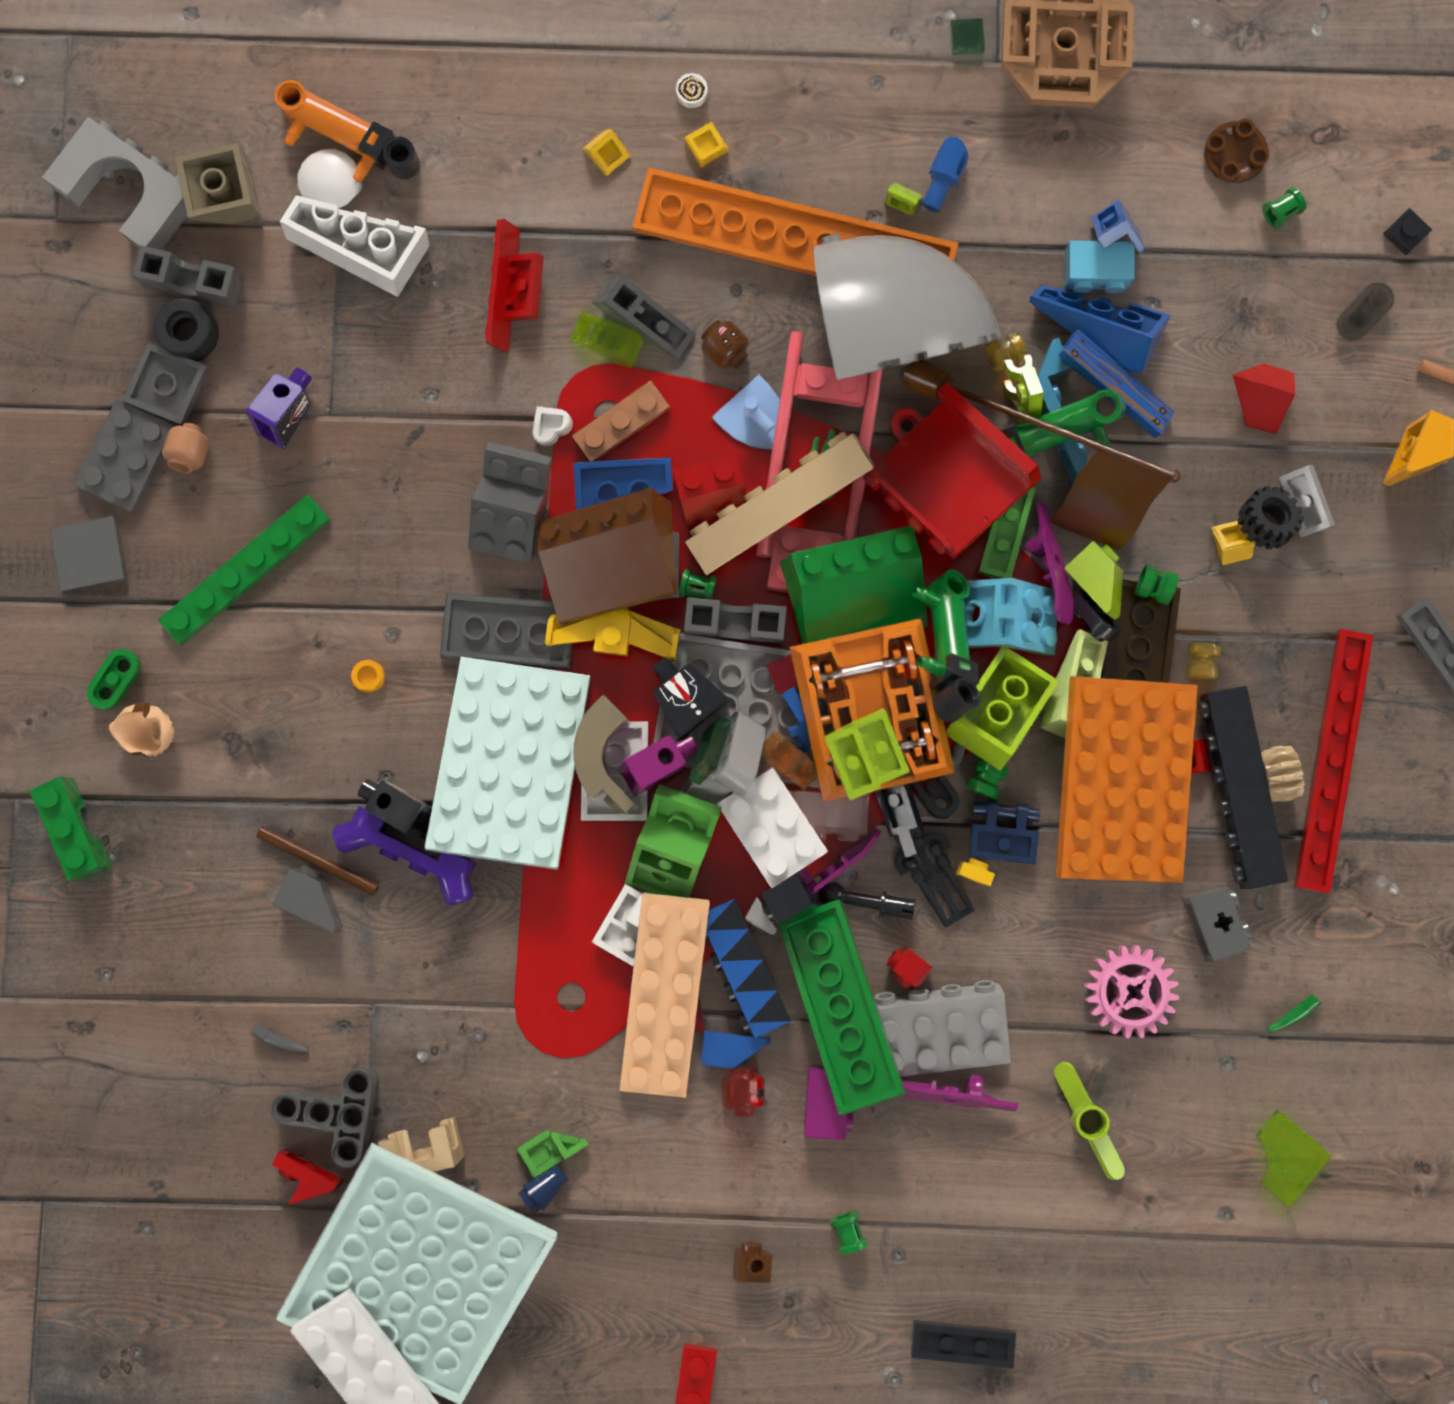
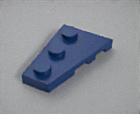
M671 457L573 463L576 510L649 488L654 489L660 495L673 491Z

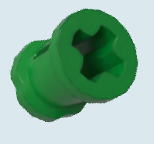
M1295 187L1287 189L1284 195L1274 202L1268 201L1262 206V212L1266 221L1275 229L1282 227L1284 221L1295 214L1300 215L1307 209L1305 198Z
M685 569L681 580L679 597L690 596L712 600L717 576L712 575L709 578L692 574L689 569ZM691 584L705 587V589L692 587Z
M858 1211L845 1212L829 1220L830 1225L836 1229L841 1245L839 1247L841 1255L851 1254L868 1246L867 1240L863 1238L857 1221L860 1217Z

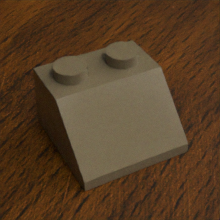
M239 143L175 157L189 220L231 225L261 218L249 158Z

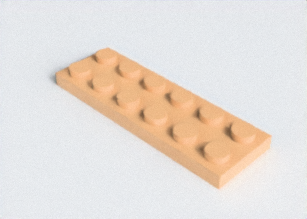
M642 893L619 1091L686 1098L709 900Z

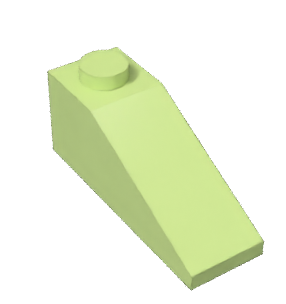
M1081 629L1076 632L1056 676L1059 683L1045 704L1041 729L1066 738L1070 676L1100 678L1108 641L1100 642L1090 633Z

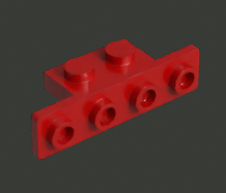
M504 218L497 219L496 232L494 234V255L491 265L492 276L490 294L488 296L487 325L485 327L486 344L501 352L509 351L512 321L538 319L544 256L539 253L518 254L520 229Z

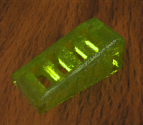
M582 311L569 338L572 343L629 368L633 366L643 344V338L636 331ZM590 324H593L595 326L588 340L584 339ZM602 330H606L600 343L597 344L596 342ZM614 335H617L616 341L612 349H610V343Z

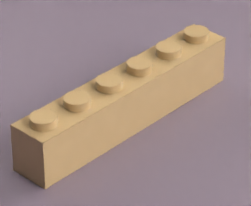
M844 432L840 433L827 442L830 448L819 455L814 450L800 459L802 467L792 473L788 468L771 478L774 485L763 491L761 486L757 487L744 496L747 502L737 509L734 504H731L717 513L720 520L709 526L705 521L689 531L692 538L685 543L704 573L708 575L873 469L875 465L855 433L848 437Z

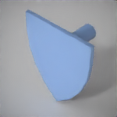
M757 375L712 418L735 440L750 447L772 450L780 399L770 385L760 375Z

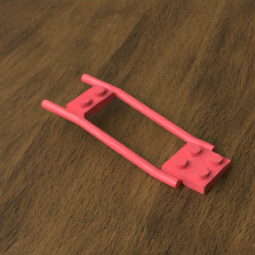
M797 331L791 332L766 489L774 485L771 478L782 472L794 396H797L799 399L859 408L864 406L859 441L868 456H870L883 369L869 372V375L865 373L837 380L834 368L805 363L799 365L803 334ZM864 475L852 482L844 536L829 532L783 526L758 542L756 556L772 558L767 590L788 593L780 562L791 553L857 538L865 489V480L862 478Z

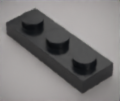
M913 1320L910 1355L912 1358L1014 1368L1016 1332L1008 1329Z

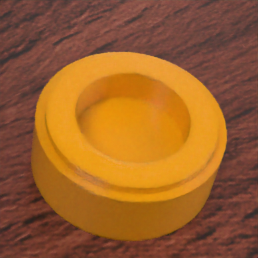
M362 660L352 669V683L362 692L374 693L380 690L385 683L386 674L383 667L373 660Z

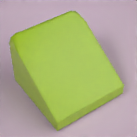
M893 183L887 190L885 203L910 216H914L922 195L898 183Z

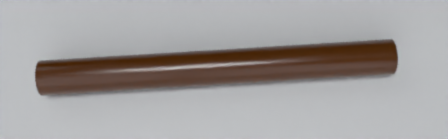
M264 826L257 833L256 838L372 896L375 895L379 888L378 883Z

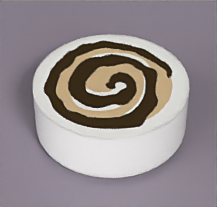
M689 73L683 75L678 80L676 96L681 105L687 108H697L706 101L708 88L702 76Z

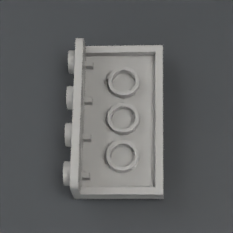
M982 980L976 982L973 986L961 987L957 984H949L943 986L940 990L928 991L924 988L910 990L908 994L895 995L894 993L884 992L875 996V1001L901 1077L1011 1063L1005 995L998 983Z

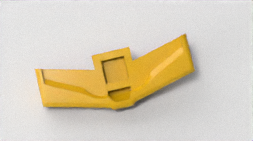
M627 608L563 625L558 622L556 614H551L547 624L545 645L551 647L554 645L595 640L594 652L628 656L630 644L661 657H668L669 660L676 662L681 630L632 612Z

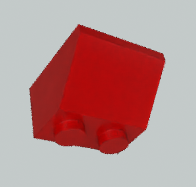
M736 453L672 469L688 532L705 521L709 526L720 520L717 513L729 505L734 504L737 509L747 502L744 498L746 489Z

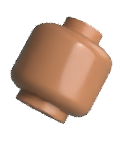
M184 423L183 426H174L168 431L162 449V456L171 469L190 474L193 470L203 467L210 448V441L202 433L201 427L192 423Z

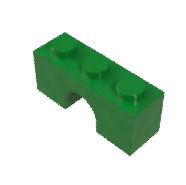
M59 776L29 790L68 881H84L112 868L100 837H94L82 819L81 810L87 807L74 778Z

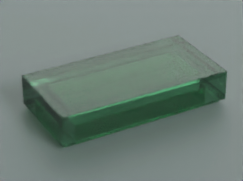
M723 716L718 717L703 732L689 776V780L698 785L717 769L731 721Z

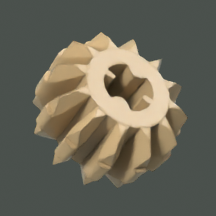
M1281 745L1261 752L1271 801L1286 802L1302 796L1305 785L1303 780L1304 773L1295 750L1291 746Z

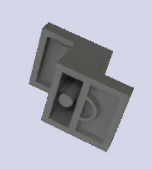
M488 442L484 452L483 476L471 498L468 549L531 564L535 551L537 522L542 520L547 508L552 457Z

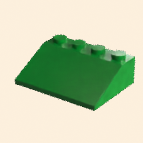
M911 526L794 552L780 562L803 644L917 619L922 620L923 628L928 626L926 603L919 601L912 595L914 588L924 589L922 558L914 529Z

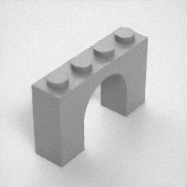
M87 117L42 178L56 192L79 207L97 182L109 172L118 169H129L142 174L144 181V193L140 203L120 228L119 232L138 249L142 245L162 250L187 217L179 174L174 177L167 172L168 166L155 156L148 159L142 154L143 149L129 138L125 142L117 137L118 132L106 122L101 121L98 124Z

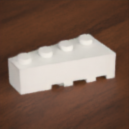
M297 195L280 220L287 240L396 297L399 296L430 246L426 228L415 225L414 228L400 225L399 221L388 218L384 221L369 217L364 212L354 210L353 213L341 210L336 205Z

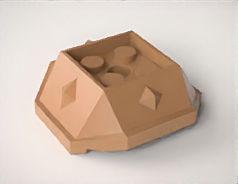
M1005 0L1003 5L1001 68L1030 105L1094 108L1132 69L1134 5L1128 0ZM1058 42H1066L1071 48H1062L1058 45Z

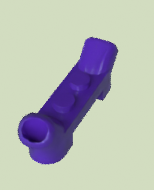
M358 806L351 821L334 827L332 832L334 843L342 853L346 854L374 844L381 848L379 854L397 862L398 858L401 857L410 862L409 869L424 876L427 875L428 871L435 874L445 903L450 906L470 900L474 894L469 876L476 865L475 862L464 856L442 853L438 859L385 833L389 824L363 807Z

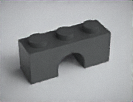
M142 245L139 247L132 277L145 289L232 309H237L245 280L234 266L208 260H202L201 265H195L178 259L172 252Z
M687 597L684 632L685 634L708 638L783 645L786 607L753 604V606L748 607L723 604L720 600Z

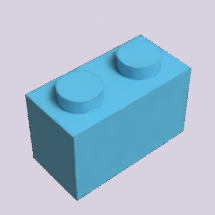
M1069 241L1064 251V289H1073L1076 293H1088L1093 289H1105L1107 293L1116 294L1128 290L1135 279V245L1132 241H1115L1106 248H1103L1100 241Z

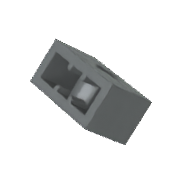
M1217 885L1182 898L1205 961L1216 962L1251 949L1249 940L1252 939L1250 929L1245 921H1241L1237 911L1240 908L1238 897L1233 889L1229 890L1228 885ZM1218 917H1224L1225 922L1221 923V928L1214 926V922L1218 921Z

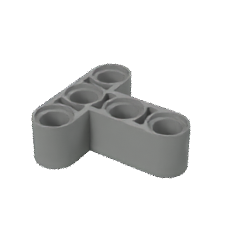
M735 711L724 726L719 745L691 773L684 783L681 792L708 801L714 805L721 802L731 791L739 796L745 795L751 788L757 775L766 728L740 711Z

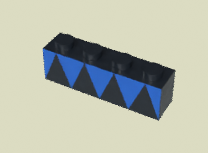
M735 897L709 909L705 941L710 939L715 952L709 955L717 972L724 970L729 982L723 985L731 1003L738 1000L743 1012L737 1016L745 1033L752 1031L754 1037L757 1038L791 1022Z

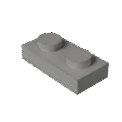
M1307 465L1279 477L1283 491L1290 493L1288 497L1290 499L1295 498L1298 501L1295 505L1302 508L1300 515L1304 516V521L1301 523L1302 527L1298 531L1300 538L1335 526L1313 465Z

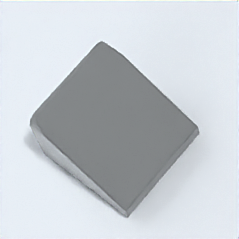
M756 897L745 919L763 931L775 935L777 930L766 916L760 900Z

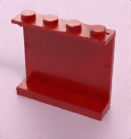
M946 383L937 391L942 403L880 459L873 469L865 473L862 478L875 492L878 489L887 495L884 498L887 504L897 513L902 510L908 516L906 521L918 534L924 531L930 537L928 542L940 555L946 552L954 560L1042 477L1038 465L952 386Z

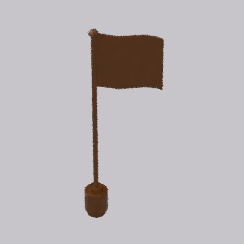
M921 359L910 362L905 370L903 383L908 385L909 389L939 401L940 397L937 391L948 383L965 398L1097 449L1096 453L1078 473L1063 505L1050 518V521L1104 545L1107 544L1113 549L1119 550L1137 532L1155 498L1170 481L1171 483H1176L1181 478L1178 470L1174 472L955 387L953 386L954 379L951 378V371Z

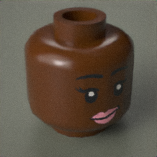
M717 320L701 336L703 340V353L720 369L728 368L731 365L737 368L748 357L745 351L749 345V339L731 321L721 323Z

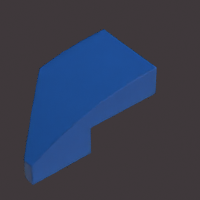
M792 687L782 693V697L798 724L788 729V733L801 755L810 751V739L802 702L795 688Z
M710 1030L704 1031L701 1065L735 1069L740 1065H745L758 1051L771 1043V1038L761 1036L755 1038L754 1035L747 1034L738 1035Z

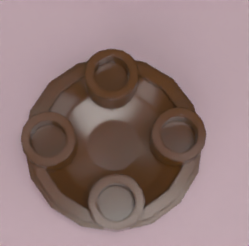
M1241 119L1221 124L1211 132L1205 143L1204 158L1207 167L1215 177L1224 182L1239 184L1250 181L1261 173L1269 159V149L1266 138L1255 127L1254 123L1249 119Z

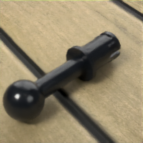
M829 882L820 890V900L823 904L840 899L843 904L879 910V917L883 918V915H889L912 921L914 917L916 899L887 895V891H883L882 897L845 891L844 887L837 882Z

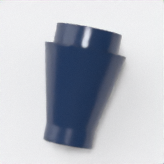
M555 1164L551 1169L523 1184V1189L518 1195L529 1209L536 1214L540 1209L543 1211L546 1209L563 1184L569 1179Z

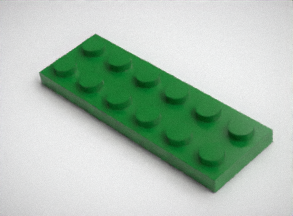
M838 899L805 912L784 925L779 924L839 1115L843 1116L906 1094L842 901Z

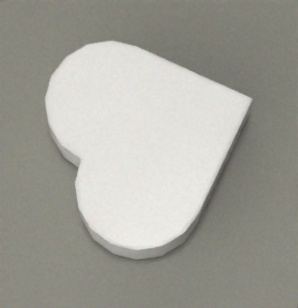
M536 407L533 437L540 445L545 447L551 446L557 442L559 436H564L571 431L573 420L565 410Z

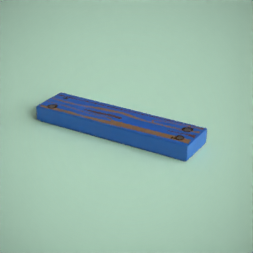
M1079 329L1076 330L1058 356L1096 389L1099 391L1111 390L1122 395L1126 403L1125 413L1152 437L1156 438L1162 434L1175 412ZM1108 397V399L1116 405L1115 401L1111 397Z

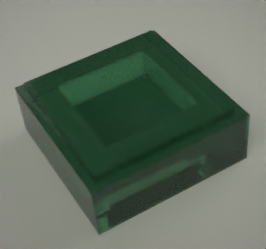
M983 18L951 20L952 55L984 53Z

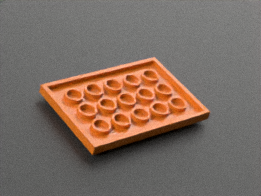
M1070 676L1055 877L1183 883L1198 685Z

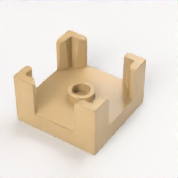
M456 1117L441 1120L440 1127L432 1128L429 1131L432 1147L412 1152L407 1130L392 1132L388 1135L389 1140L385 1139L378 1142L379 1147L431 1172L454 1167L465 1156Z

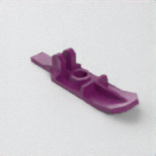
M1039 501L1035 503L1040 520L1038 536L1028 540L1025 544V549L1036 557L1043 556L1044 566L1049 573L1043 577L1050 583L1055 598L1054 611L1057 621L1063 625H1069L1073 619L1074 599L1065 570L1061 548L1053 532L1047 506Z
M876 828L871 835L842 855L837 856L841 864L836 866L833 862L818 874L821 877L819 881L816 882L805 869H801L796 874L803 876L809 890L814 894L865 856L882 831Z
M973 1075L966 1084V1093H961L960 1088L953 1086H942L940 1090L936 1089L937 1081H933L931 1084L902 1081L906 1094L901 1096L908 1099L964 1107H985L1013 1112L1018 1109V1103L1000 1101L982 1091L983 1080L979 1075Z

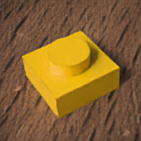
M970 858L969 863L960 862L955 873L985 886H991L995 873L987 871L988 864Z

